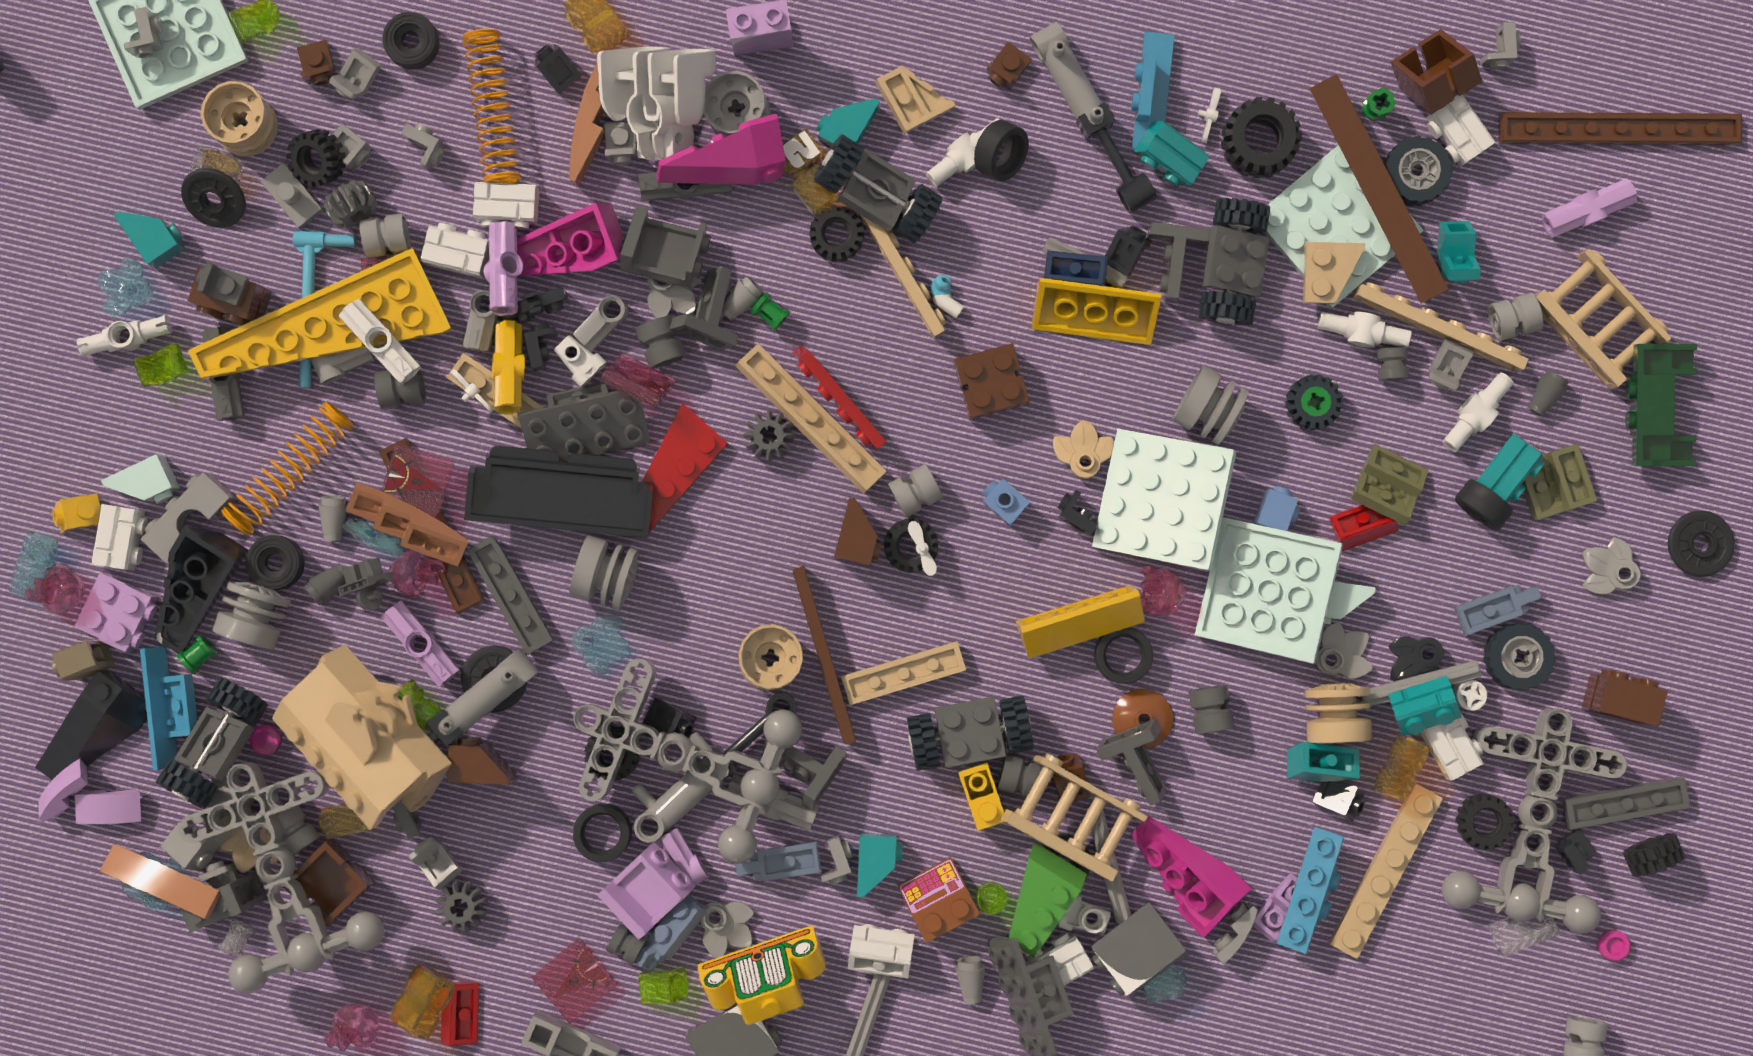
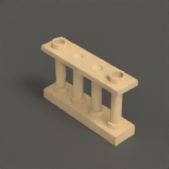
M1587 249L1576 256L1583 265L1555 291L1547 292L1544 289L1536 293L1535 296L1540 304L1545 321L1610 390L1619 387L1627 380L1622 372L1624 371L1623 367L1634 358V344H1649L1652 341L1656 344H1663L1672 337L1667 333V326L1660 319L1653 318L1605 266V259L1598 252H1592L1590 249ZM1592 274L1603 285V288L1573 315H1568L1562 309L1561 301ZM1613 296L1624 310L1594 337H1588L1581 329V323ZM1633 318L1644 332L1615 359H1609L1601 351L1603 349L1602 345Z
M1046 754L1045 758L1035 755L1033 761L1043 766L1021 809L1017 808L1015 813L1006 809L1000 820L1113 882L1118 871L1110 867L1112 863L1110 858L1132 817L1143 822L1147 819L1146 815L1139 812L1141 806L1127 798L1121 802L1061 768L1063 762L1050 754ZM1056 773L1070 782L1047 824L1043 823L1042 827H1039L1031 822L1033 819L1031 814L1053 774ZM1082 788L1096 797L1073 839L1069 838L1068 842L1057 837L1060 833L1058 828L1079 789ZM1107 802L1121 810V813L1102 849L1092 857L1084 852L1086 848L1084 843Z

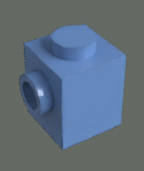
M1002 479L999 483L993 480L982 492L986 497L982 503L1008 526L1015 521L1030 503L1028 499L1005 479Z
M1275 486L1274 490H1265L1253 524L1287 531L1289 524L1294 525L1299 515L1300 508L1296 507L1298 499L1291 497L1292 491L1279 486Z

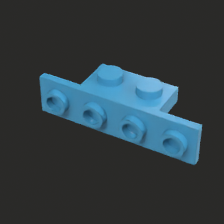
M1144 32L1141 63H1136L1134 81L1139 82L1138 93H1133L1131 111H1136L1131 149L1133 152H1135V148L1145 136L1144 134L1152 122H1165L1175 36L1173 34Z
M166 647L140 649L152 766L153 770H161L165 767L168 760L175 761L174 758L177 755L176 737L188 736L197 723L192 674L169 676Z
M1314 827L1277 944L1307 954L1316 925L1321 924L1322 919L1327 920L1330 914L1332 903L1328 902L1331 890L1336 891L1341 880V874L1337 873L1339 866L1336 865L1344 836Z

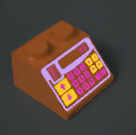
M951 857L897 884L926 943L980 915L979 909Z

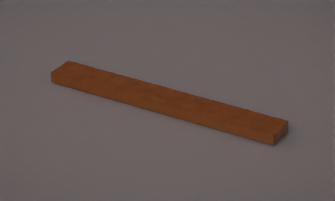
M1335 74L1309 88L1420 303L1422 304L1449 290L1338 75Z
M1499 113V144L1740 145L1742 144V114Z

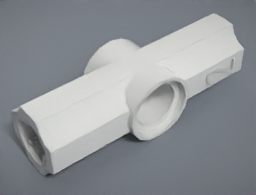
M359 298L348 304L340 313L339 317L401 385L413 378L421 369V366ZM378 335L387 336V344L379 349L373 347L375 337Z

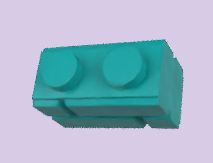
M1152 122L1145 132V136L1135 148V152L1142 157L1140 162L1149 169H1159L1165 174L1163 179L1174 187L1192 185L1200 173L1199 171L1209 159V155L1166 122Z
M1513 433L1477 481L1494 491L1506 502L1509 499L1516 502L1526 489L1522 485L1523 481L1528 475L1534 478L1545 463L1541 461L1544 454Z
M1447 675L1388 694L1402 736L1416 735L1423 732L1424 729L1437 725H1448L1454 720L1462 718Z

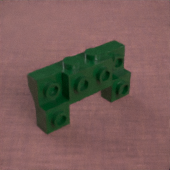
M1634 344L1633 375H1630V381L1626 383V398L1630 399V411H1627L1625 416L1626 429H1630V435H1633L1632 466H1696V460H1692V442H1696V436L1674 435L1675 375H1697V368H1693L1694 350H1697V344Z

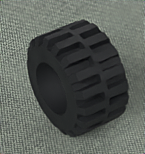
M1256 97L1254 101L1247 100L1234 110L1225 123L1226 125L1221 135L1223 137L1221 148L1226 151L1224 154L1226 161L1231 160L1233 163L1231 167L1235 171L1237 168L1242 170L1241 175L1247 177L1249 174H1252L1255 179H1260L1265 175L1266 178L1271 177L1276 172L1282 171L1300 148L1298 144L1302 140V133L1298 132L1301 125L1299 120L1295 121L1293 118L1296 115L1293 110L1288 112L1285 109L1287 104L1281 101L1280 104L1274 103L1275 98L1271 97L1267 100H1263L1262 97ZM1252 123H1263L1271 127L1277 137L1276 149L1271 153H1258L1251 149L1245 140L1246 127Z

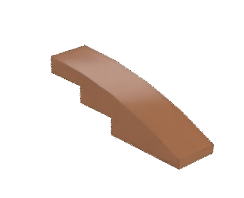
M596 63L586 85L576 116L572 138L569 179L577 187H579L605 137L604 129L598 126L605 112L600 102L598 63Z
M356 482L346 512L374 521L373 529L402 539L400 543L402 547L455 566L459 565L468 545V539L420 509L385 492Z
M113 844L100 869V872L206 920L210 918L221 896V892L211 886L116 844Z

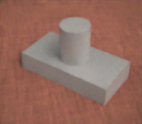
M283 162L260 182L295 225L302 229L324 210L304 185L299 183L300 180L294 178L291 169L289 170L287 164Z

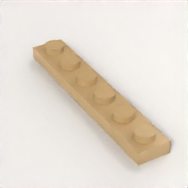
M859 214L932 338L936 339L943 335L945 332L943 326L947 323L939 309L933 310L927 300L931 296L923 283L917 284L912 274L916 271L908 257L906 256L902 259L898 253L897 248L900 247V244L893 232L886 233L885 229Z
M1367 283L1366 285H1359L1351 298L1442 340L1447 338L1473 350V354L1515 373L1524 370L1529 360L1521 356L1522 351L1510 345L1499 346L1493 343L1494 338L1484 333L1478 332L1477 335L1466 331L1467 326L1454 320H1450L1448 323L1439 319V314L1428 308L1423 307L1419 310L1411 306V301L1402 296L1395 295L1394 298L1383 293L1384 289L1376 284Z
M759 344L738 361L735 367L863 494L886 473V470Z
M1413 783L1328 942L1330 945L1358 959L1442 802V797Z

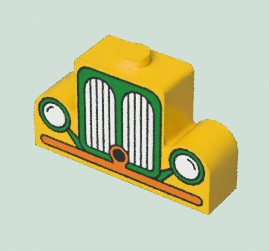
M811 925L698 964L697 966L700 982L711 1006L714 1009L723 1010L737 1003L745 1024L750 1025L802 1007L804 1001L799 979L809 980L820 976L826 968V962L815 929Z

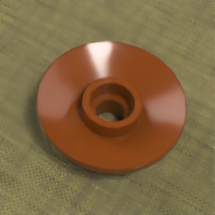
M1132 690L1123 695L1114 707L1112 715L1114 730L1117 734L1140 725L1138 721L1139 716L1147 714L1149 721L1157 719L1161 731L1156 740L1144 744L1146 749L1156 747L1168 737L1172 729L1173 713L1171 707L1162 695L1153 690Z

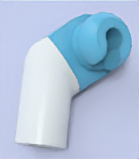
M944 274L938 275L931 285L933 303L956 319L964 306L951 298V279Z

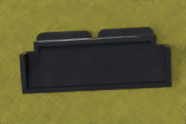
M496 445L491 448L490 453H487L485 466L470 465L464 520L648 538L653 483L639 481L640 468H637L636 462L631 458L573 453L569 456L568 461L559 460V456L555 451Z

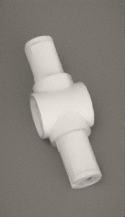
M985 128L977 133L973 132L971 135L968 132L963 134L947 148L948 152L945 154V158L926 173L927 178L935 187H938L956 172L961 173L964 171L968 173L976 167L974 151L977 141Z
M1321 312L1317 329L1344 335L1343 337L1348 338L1347 342L1350 344L1374 348L1375 344L1380 345V343L1408 348L1412 332L1406 329L1387 326L1385 322L1380 321V316L1366 312H1354V315L1349 314L1348 317Z
M167 315L143 322L140 320L128 323L116 321L108 328L103 329L102 333L78 338L77 346L82 347L78 348L82 357L106 350L109 352L121 349L133 351L141 344L146 343L147 339L171 334L172 328L167 325L170 324ZM128 329L130 332L129 339L125 343H121L119 335L122 330Z
M1499 373L1484 391H1480L1478 394L1476 392L1473 393L1457 412L1460 415L1457 418L1458 422L1442 443L1452 452H1457L1472 433L1483 432L1499 414L1496 410L1499 407L1498 402L1514 384L1513 380L1506 374Z

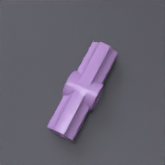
M1628 178L1598 191L1597 189L1591 190L1571 199L1570 203L1558 206L1542 214L1543 226L1551 238L1580 226L1582 228L1607 218L1608 214L1620 211L1638 202L1637 192Z
M508 221L494 222L489 225V262L485 264L483 270L485 278L490 283V310L492 314L499 316L513 315L518 312L517 276L523 271V262L517 254V228L514 227V223Z
M402 600L390 607L381 616L383 621L402 642L406 652L417 660L438 687L447 683L460 671L437 643L435 636L430 631H427ZM419 635L424 636L427 640V648L423 652H418L414 647V640Z

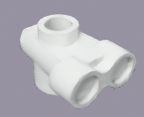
M571 335L567 336L554 349L574 374L572 379L581 388L607 364L598 353L593 355ZM571 347L577 349V355L574 358L567 357V350Z
M1078 895L1058 923V927L1072 931L1073 928H1078L1090 933L1104 934L1110 918V912L1082 901V896ZM1091 912L1097 914V920L1094 923H1088L1086 920V916Z

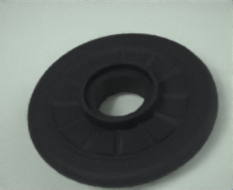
M201 168L192 171L183 180L181 186L183 203L189 213L200 222L212 227H229L236 224L243 217L246 209L244 193L238 183L226 173L216 169ZM206 193L216 194L220 198L221 203L215 204L207 198Z
M1693 511L1683 515L1674 523L1668 536V551L1675 565L1683 572L1696 577H1707L1720 572L1730 562L1734 552L1735 541L1730 526L1723 518L1709 511ZM1699 535L1705 536L1709 543L1707 550L1704 552H1698L1694 547V539Z
M493 645L478 649L466 660L461 673L463 692L465 693L514 652L506 647ZM527 683L490 712H500L514 706L522 698Z

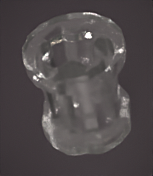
M232 918L229 922L231 927L224 941L219 942L217 947L222 952L238 958L244 955L243 949L250 935L255 934L256 929L244 921Z

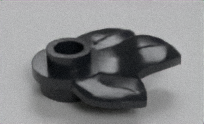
M1402 636L1394 640L1389 645V649L1398 658L1392 665L1390 679L1398 681L1439 670L1438 664L1444 655L1442 644L1432 637H1424L1417 640L1410 636ZM1430 648L1434 651L1432 657L1427 658L1423 656V651Z

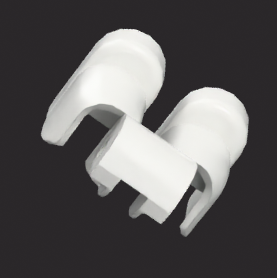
M633 47L600 51L597 55L600 102L604 111L612 120H628L632 132L636 134L637 157L662 160L693 146L694 133L692 125L700 122L704 112L705 77L712 76L716 71L715 50H670L669 47Z

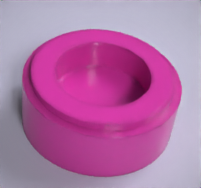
M272 725L258 726L250 735V746L259 755H271L277 752L282 745L281 732Z
M1607 930L1599 936L1597 948L1604 958L1610 961H1621L1628 956L1631 944L1629 938L1624 933L1617 930Z

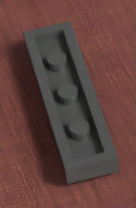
M492 535L469 548L467 551L526 656L554 641L496 536Z
M1682 776L1562 798L1566 825L1570 830L1690 808L1686 778Z

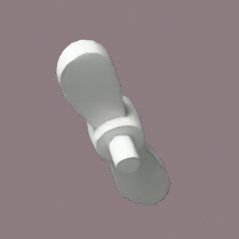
M1216 87L1211 96L1209 109L1198 111V116L1204 117L1206 121L1202 136V143L1207 144L1211 123H1216L1219 113L1216 111V107L1221 95V89Z
M454 369L450 372V375L466 388L464 390L466 394L461 398L464 402L470 397L472 399L476 398L491 413L494 411V407L479 394L481 390L475 384H469Z
M911 521L908 525V532L916 544V552L921 556L923 570L927 575L933 576L936 573L937 567L928 552V544L924 542L922 528L916 521Z

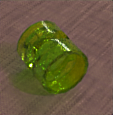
M411 679L402 686V690L398 692V697L402 701V697L410 696L417 724L423 730L427 727L426 723L442 711V709L432 698L425 699L423 697L425 691L414 679Z

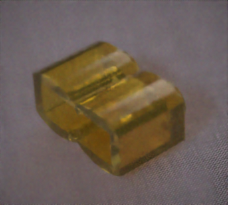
M568 0L563 3L568 10L563 15L574 29L579 26L585 33V36L581 39L591 53L596 50L598 53L611 50L630 36V33L606 0Z
M1399 736L1389 749L1388 763L1380 769L1376 776L1375 790L1400 802L1404 801L1413 790L1415 774L1422 769L1427 760L1428 746L1410 737Z
M417 965L406 981L404 993L398 998L392 1009L390 1020L411 1036L427 1040L436 1029L441 1011L449 1003L455 984L435 969Z

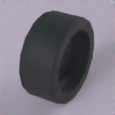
M997 120L987 126L980 135L975 147L974 162L976 169L996 181L1004 182L1011 179L1019 172L1028 153L1029 140L1024 129L1004 120ZM1006 141L1004 151L999 160H997L999 150Z
M1128 627L1101 636L1094 648V661L1097 669L1106 679L1115 683L1130 684L1140 680L1148 673L1153 663V649L1150 641L1141 631ZM1120 637H1128L1134 640L1141 650L1139 665L1128 673L1114 671L1106 660L1108 645L1114 639Z
M599 803L588 807L577 817L573 826V841L576 849L585 858L593 862H609L618 858L628 848L632 839V825L629 817L621 808L612 804ZM598 815L612 817L620 828L618 843L606 851L592 848L585 838V827L588 821Z

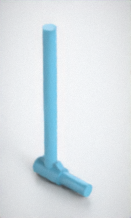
M294 231V248L303 253L302 298L314 293L316 253H320L326 246L356 247V235ZM311 359L300 361L299 388H311L312 361Z

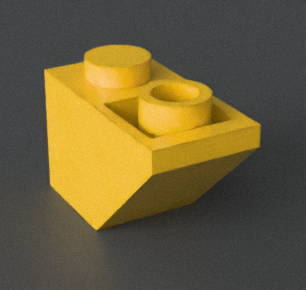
M988 763L959 771L960 780L977 830L1003 823L1000 819L1004 811Z

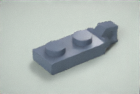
M1516 585L1495 591L1453 608L1463 634L1467 636L1524 615V612L1529 611L1527 603L1542 597L1538 587H1531L1521 591L1520 586Z
M817 841L757 850L747 862L735 864L737 876L753 874V880H761V882L821 872Z
M688 894L663 917L645 941L644 948L640 950L635 962L644 970L652 973L659 962L662 963L666 958L671 960L707 913V910L691 894Z

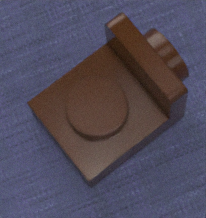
M327 40L297 47L303 69L301 76L307 84L322 86L328 84L332 76L337 75Z
M1007 42L994 61L990 62L987 66L986 73L989 74L988 79L1001 89L1005 86L1011 90L1032 62V59L1010 42Z
M1066 753L1056 757L1063 762L1061 768L1086 781L1084 768L1077 753ZM1054 773L1053 778L1058 799L1060 800L1070 781ZM1080 788L1073 802L1090 798L1089 792Z

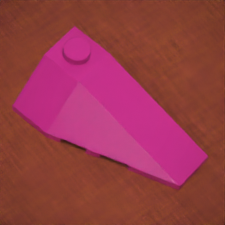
M773 114L747 121L738 125L740 131L724 138L720 133L713 136V141L700 149L697 146H691L660 160L656 175L658 183L755 185L762 182L771 183L782 177L786 162L777 115Z
M596 202L518 238L517 254L523 262V271L518 276L595 271L620 260L622 229L613 205Z
M1148 815L1145 822L1142 821L1131 834L1149 865L1156 867L1164 879L1161 884L1165 891H1171L1179 903V906L1176 908L1181 916L1203 938L1252 889L1231 867Z

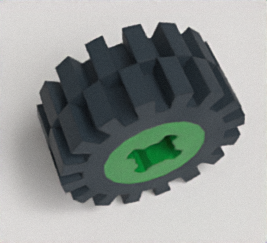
M1320 374L1308 375L1299 379L1291 386L1290 391L1286 394L1287 401L1285 402V407L1288 408V412H1286L1288 417H1292V422L1295 425L1298 424L1301 426L1300 428L1305 430H1318L1331 425L1341 414L1339 413L1340 409L1343 408V403H1341L1343 395L1339 393L1338 388L1340 387L1337 383L1333 384L1331 382V378H1324Z

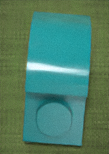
M1470 221L1439 222L1437 243L1438 267L1443 279L1448 278L1449 281L1456 283L1480 280L1481 268L1474 256L1476 232Z

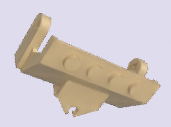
M343 645L322 655L317 667L281 700L272 719L286 734L287 738L304 754L307 761L325 778L328 785L333 787L345 801L346 805L371 830L381 823L387 811L401 799H403L402 804L409 812H414L421 808L432 797L452 763L418 726L410 696L402 697V701L399 699L398 692L402 690V687L379 682L346 645Z

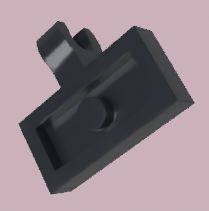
M563 287L542 294H538L535 290L524 294L525 299L518 301L517 313L507 316L512 321L517 320L518 324L535 319V315L543 313L545 310L547 314H551L564 309L563 304L568 303L569 299Z

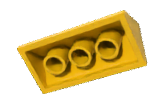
M1040 278L1037 284L1032 329L1151 345L1161 302V294Z
M1128 585L1015 622L1027 656L1030 659L1144 623L1145 620L1139 590Z

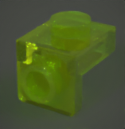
M257 0L255 3L230 11L228 18L243 43L274 32L280 18V13L273 1Z
M170 344L149 356L133 359L137 375L143 387L165 385L189 372L179 344Z
M685 968L638 974L641 1004H672L688 998L689 985Z

